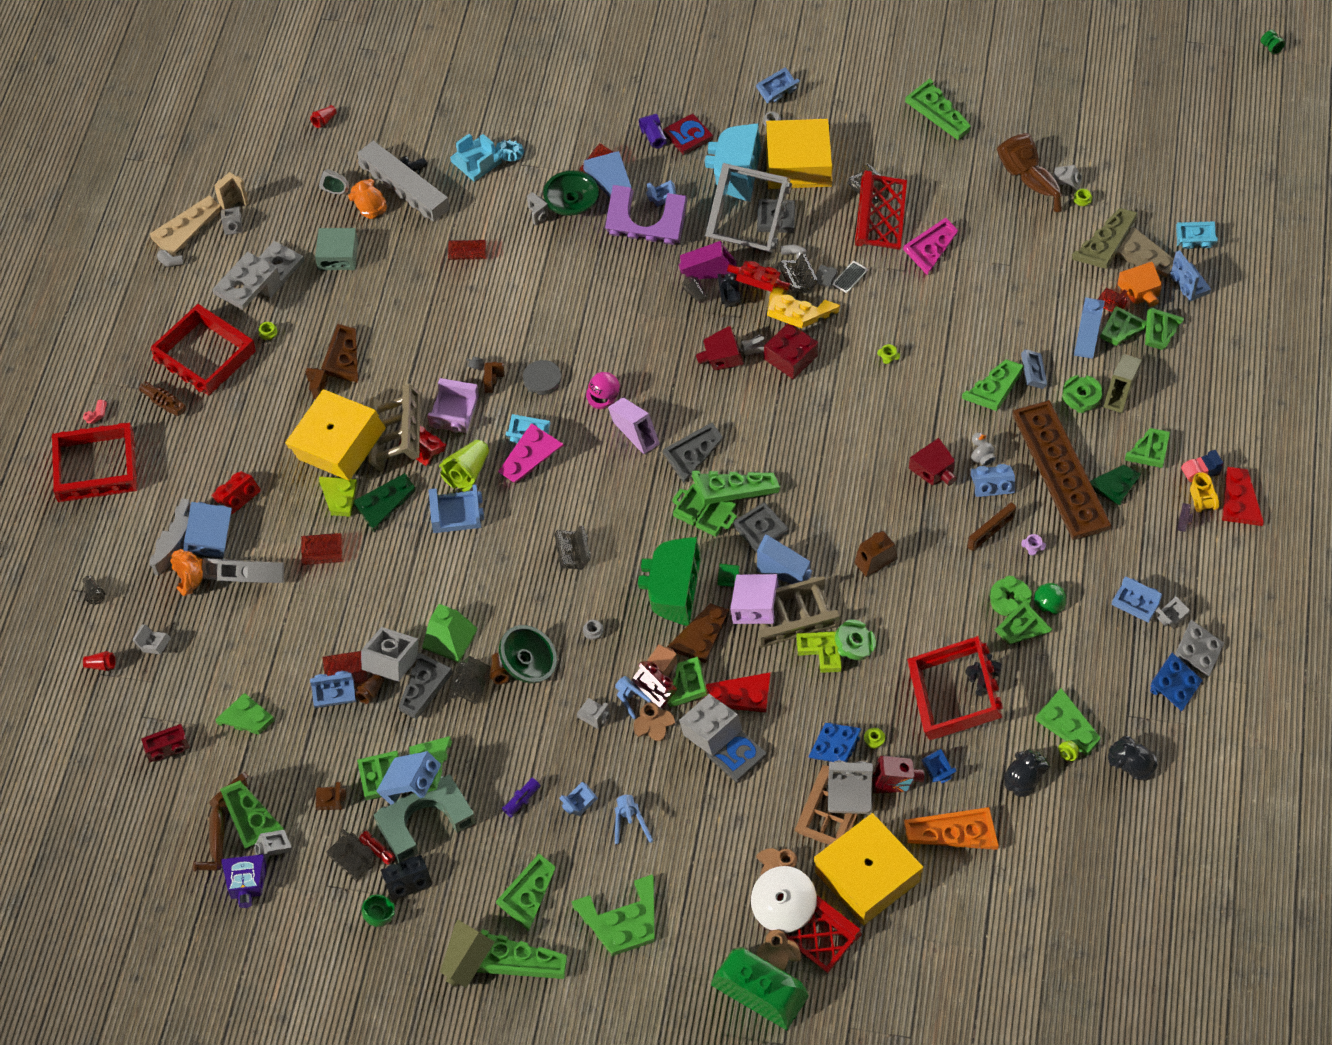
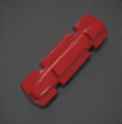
M364 831L359 836L360 842L365 846L367 845V848L377 857L382 858L385 864H391L395 859V855L390 850H387V847L379 840L372 837L371 833Z

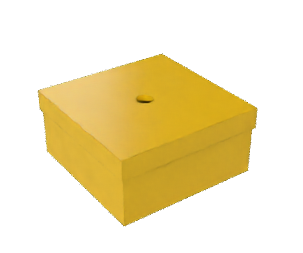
M828 119L766 121L765 150L767 173L789 178L792 188L832 187V161ZM767 180L768 189H781V183Z
M323 389L285 444L300 461L350 481L386 427L378 417L379 414L376 410Z
M873 813L814 857L815 873L863 926L920 882L921 873L924 868Z

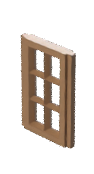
M822 765L795 827V832L830 845L853 827L858 814L845 813L842 819L832 815L829 811L825 813L817 810L822 795L828 796V791H825V788L828 784L829 766ZM815 813L826 817L820 832L809 828ZM830 819L841 823L835 837L824 834Z

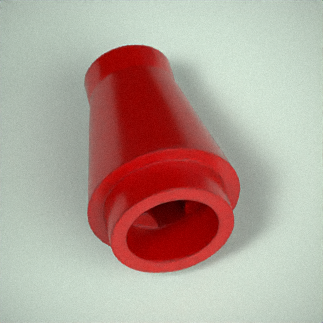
M332 105L314 111L310 116L311 123L316 128H323L337 114V111Z
M109 651L83 657V667L85 669L109 671L114 669L116 664L114 653Z

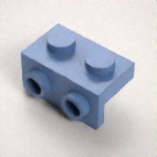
M785 67L757 83L756 88L767 104L771 101L775 103L783 98V94L786 92L788 94L794 92L800 80L798 78L794 80Z
M999 464L996 467L979 466L976 469H971V478L975 484L976 497L1015 493V474L1010 465Z
M1124 577L1122 585L1112 600L1111 605L1149 623L1160 605L1162 594L1154 588H1149L1139 583L1135 579Z
M339 671L332 676L319 674L314 676L315 678L310 679L314 708L356 702L352 673Z

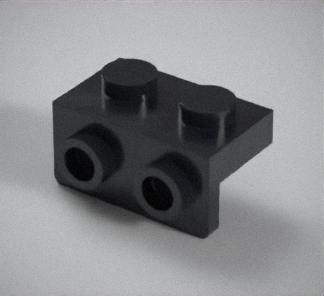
M422 855L410 857L406 861L389 865L380 870L391 900L432 886V881Z

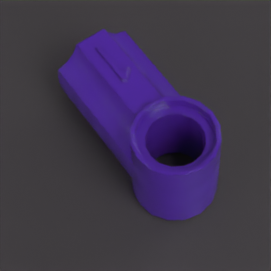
M652 114L639 118L641 132L646 134L651 146L656 149L662 148L666 144V137L661 129L658 115Z

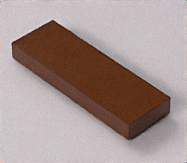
M1012 502L972 533L968 538L967 547L971 551H975L1015 518L1016 505Z

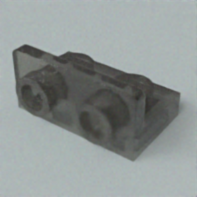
M343 829L340 832L342 837L326 853L357 882L376 864L374 860L375 854L367 845L362 846L359 843L360 840L353 832L348 833Z

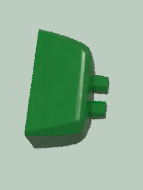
M697 537L673 539L661 543L654 551L653 558H642L641 570L642 572H650L649 576L639 575L638 578L639 589L648 590L653 612L664 619L685 626L691 623L701 564Z
M743 947L731 950L711 982L712 987L785 1030L789 1029L809 998V993L801 981Z

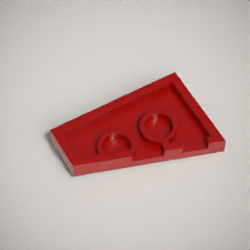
M1227 467L1222 521L1263 526V517L1248 469Z
M771 672L706 684L707 693L730 709L766 713Z

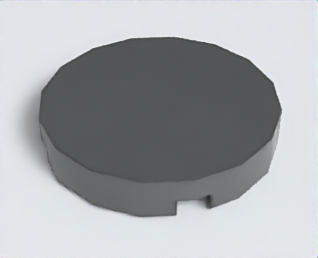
M547 360L534 361L525 368L523 373L524 386L528 391L535 392L538 395L552 393L559 387L562 379L559 367Z

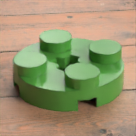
M1076 375L1065 382L1062 398L1069 407L1079 413H1085L1087 410H1092L1099 405L1102 397V387L1091 376H1086L1085 378ZM1078 391H1085L1086 395H1080Z
M1006 576L992 586L990 603L997 613L1008 616L1023 601L1030 606L1032 592L1023 581L1016 579L1014 576ZM1007 594L1014 595L1015 599H1006Z
M848 620L836 630L835 642L841 656L853 660H865L875 649L876 639L872 631L869 632L863 622ZM855 637V639L859 642H854L852 638Z

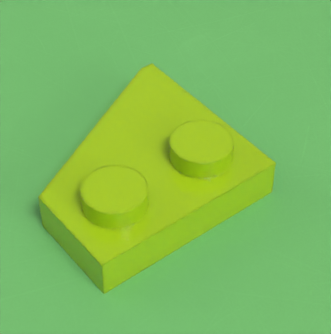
M319 477V483L331 515L351 517L357 480L350 479L348 481L343 478Z

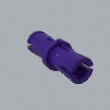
M531 777L520 790L514 792L515 796L502 810L512 818L523 805L529 803V798L541 785Z

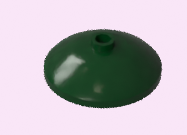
M574 170L563 171L552 176L545 184L543 190L544 201L548 207L558 214L568 216L582 214L591 209L597 202L599 195L596 181L590 175Z
M517 625L507 630L500 640L499 656L505 669L516 679L525 683L535 684L545 681L554 672L557 664L556 650L551 640L539 629L528 625Z

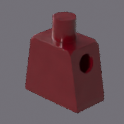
M727 326L703 340L705 351L696 354L699 365L709 361L713 370H721L744 364L731 326Z
M939 438L922 448L909 459V469L931 485H936L943 480L950 486L957 479L953 474L955 459Z

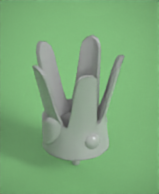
M760 334L750 340L741 341L742 348L740 350H743L745 356L754 353H764V347H761L764 343L760 342L764 340V336Z

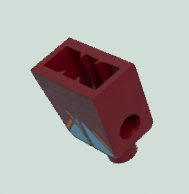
M880 756L872 772L873 794L907 792L912 782L924 781V770L913 769V761L908 758Z

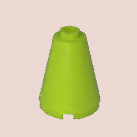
M474 440L445 458L439 465L442 469L440 475L443 480L454 489L458 487L463 492L469 491L472 485L475 484L489 454L488 445L484 441Z

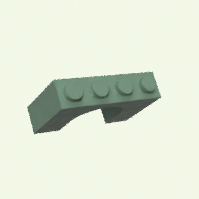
M450 774L445 777L442 776L437 790L427 792L424 798H419L413 793L407 797L399 798L396 803L388 807H382L377 813L373 814L379 830L399 863L419 854L417 845L407 829L409 818L417 810L426 807L441 810L449 819L456 833L476 823L473 811Z

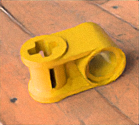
M1203 472L1194 475L1190 492L1196 512L1199 513L1202 510L1211 508L1217 510L1219 508V500L1210 476Z

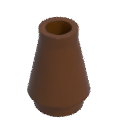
M495 653L491 656L490 678L495 684H504L508 682L511 674L503 666L499 653Z
M374 674L370 679L357 687L355 695L360 702L368 704L374 701L381 685L384 683L382 676Z

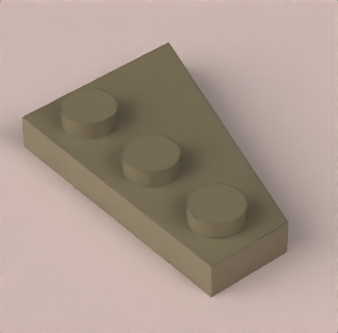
M1132 227L1116 254V257L1137 266L1153 262L1157 274L1165 278L1169 277L1174 260L1135 227Z

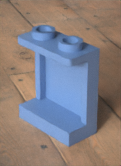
M472 485L473 491L441 495L437 494V488L429 489L433 533L481 528L484 512L483 508H479V503H483L481 491L477 492V485Z
M191 502L183 550L190 551L195 555L224 559L232 508L223 505H209L203 502Z
M428 751L396 757L376 792L390 805L396 803L401 793L412 791L419 798H424L441 764Z

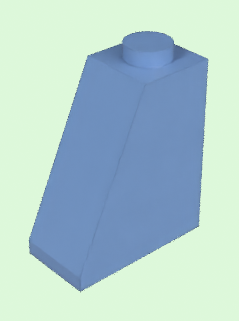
M619 151L584 160V172L596 181L597 185L609 198H611L613 185L631 187Z
M1085 297L1074 356L1093 359L1105 301Z
M764 536L757 550V572L777 574L779 580L790 584L799 583L811 578L812 570H810L809 560L772 537Z

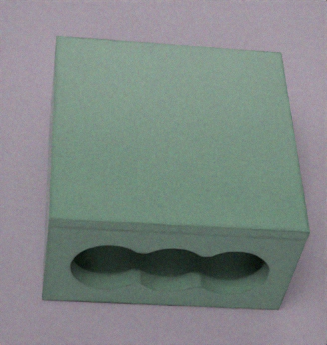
M318 228L315 254L318 270H355L358 248L356 228Z

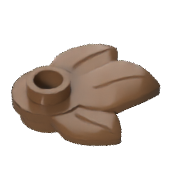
M647 703L641 708L640 716L634 721L635 735L641 737L648 733L649 737L653 740L662 741L666 735V726L675 724V719L669 711L660 710L654 703ZM649 712L654 713V715L648 716L647 714Z
M768 848L756 855V858L764 864L760 876L766 871L779 866L794 868L797 863V856L790 849L778 851L774 848ZM787 858L790 862L784 863L782 860Z
M780 930L770 931L766 935L765 943L759 946L756 953L757 956L783 971L786 969L788 960L801 961V952L798 945L793 941L787 940L785 933ZM774 937L780 938L778 945L772 943Z

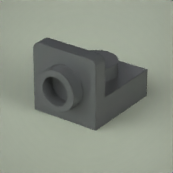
M820 265L814 282L831 289L838 274L837 269Z

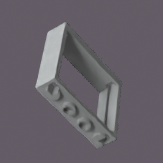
M723 163L705 236L773 253V249H776L778 245L777 232L781 230L783 220H781L782 212H785L787 208L786 195L790 194L792 188L790 179ZM732 172L782 184L767 245L717 234Z

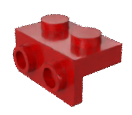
M420 426L419 458H416V460L427 466L430 464L432 456L445 451L446 444L428 432L423 426Z
M240 471L233 474L228 482L217 487L211 496L215 502L232 508L231 514H234L256 496L261 489L251 475Z

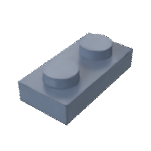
M1025 349L1021 356L1027 385L1043 389L1047 386V380L1041 353Z

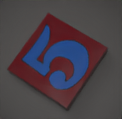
M693 113L663 129L664 135L683 155L713 140V134Z

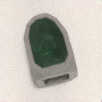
M326 169L321 176L319 188L332 194H345L349 191V183L343 175Z

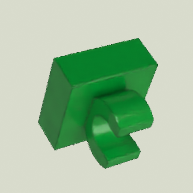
M719 564L718 585L734 587L736 575H739L740 566Z

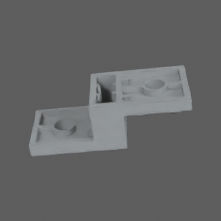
M273 241L260 257L247 251L212 289L213 294L244 310L258 293L271 298L305 261L304 256L276 241ZM282 261L281 264L274 265L275 262ZM238 285H244L243 288H235Z

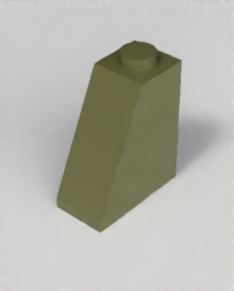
M1123 354L1112 375L1104 408L1123 413L1136 381L1142 359Z
M457 920L440 973L447 976L445 981L454 987L460 984L467 988L493 946L494 941Z

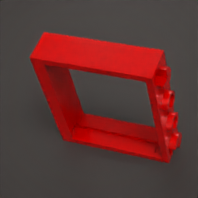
M200 304L194 306L150 347L153 354L152 358L156 363L163 364L171 373L178 374L184 382L191 383L199 392H204L208 396L256 352L253 339ZM200 322L239 348L206 380L167 355Z
M130 422L52 434L53 489L58 503L137 491L135 441ZM125 438L127 475L61 483L60 447Z
M979 636L907 659L923 730L930 741L1002 718L1001 710L1004 708L1001 698L997 697L996 694L999 688L996 679L992 678L991 673L994 672L991 660L987 658V654H990L987 643H983ZM978 652L991 707L935 725L922 670Z

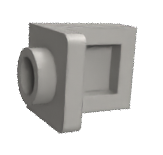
M1075 165L1056 167L1053 177L1058 185L1070 184L1074 191L1078 190L1082 182V174Z
M533 192L527 195L528 208L532 210V222L537 225L549 216L548 205L541 196H537Z
M1177 596L1164 608L1156 610L1159 613L1158 620L1165 627L1169 624L1173 629L1191 613Z
M142 624L134 636L133 642L145 653L161 655L171 638L167 633L154 632L147 625Z

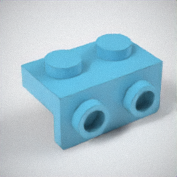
M1215 221L1177 222L1176 224L1177 246H1183L1184 249L1194 248V246L1211 248L1218 242V237H1216Z
M512 414L509 430L505 436L510 438V442L518 443L531 423L549 434L551 422Z

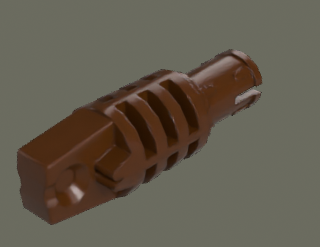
M147 381L141 383L139 391L150 397L152 403L176 416H180L186 411L185 404L163 388H156Z

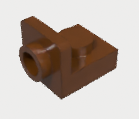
M484 363L485 393H493V385H496L497 377L505 376L504 363Z
M306 368V376L310 382L309 390L312 392L313 399H316L321 391L325 390L328 382L325 370Z
M336 782V787H316L315 807L317 811L342 810L343 802H346V789L342 788L341 782Z

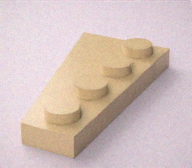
M209 195L150 233V237L162 250H166L172 257L177 256L176 253L188 245L187 242L192 236L195 237L200 232L199 229L203 225L206 226L221 211V206Z

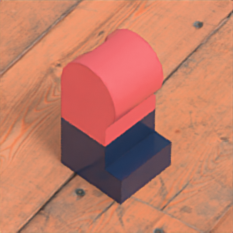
M1215 449L1209 451L1205 456L1185 462L1181 469L1188 481L1192 482L1194 475L1200 472L1206 473L1210 477L1221 474L1224 462Z

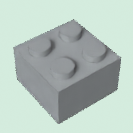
M381 627L361 650L362 670L399 682L417 660L418 638Z
M710 694L679 720L683 735L712 757L742 731L738 714Z

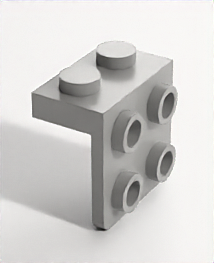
M841 760L829 762V812L869 814L871 812L873 763L864 761L846 763Z

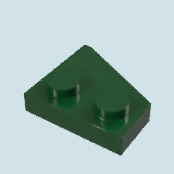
M1123 464L1090 480V483L1096 493L1121 505L1140 479L1141 473Z

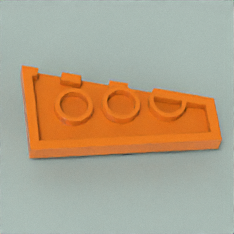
M989 807L904 820L908 843L998 850L999 847Z

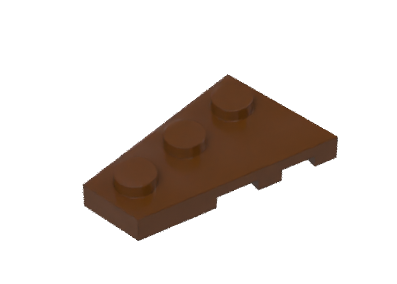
M337 324L321 370H325L326 375L358 383L356 328Z
M710 603L667 647L674 650L677 654L691 659L698 657L700 662L706 663L729 615V609Z

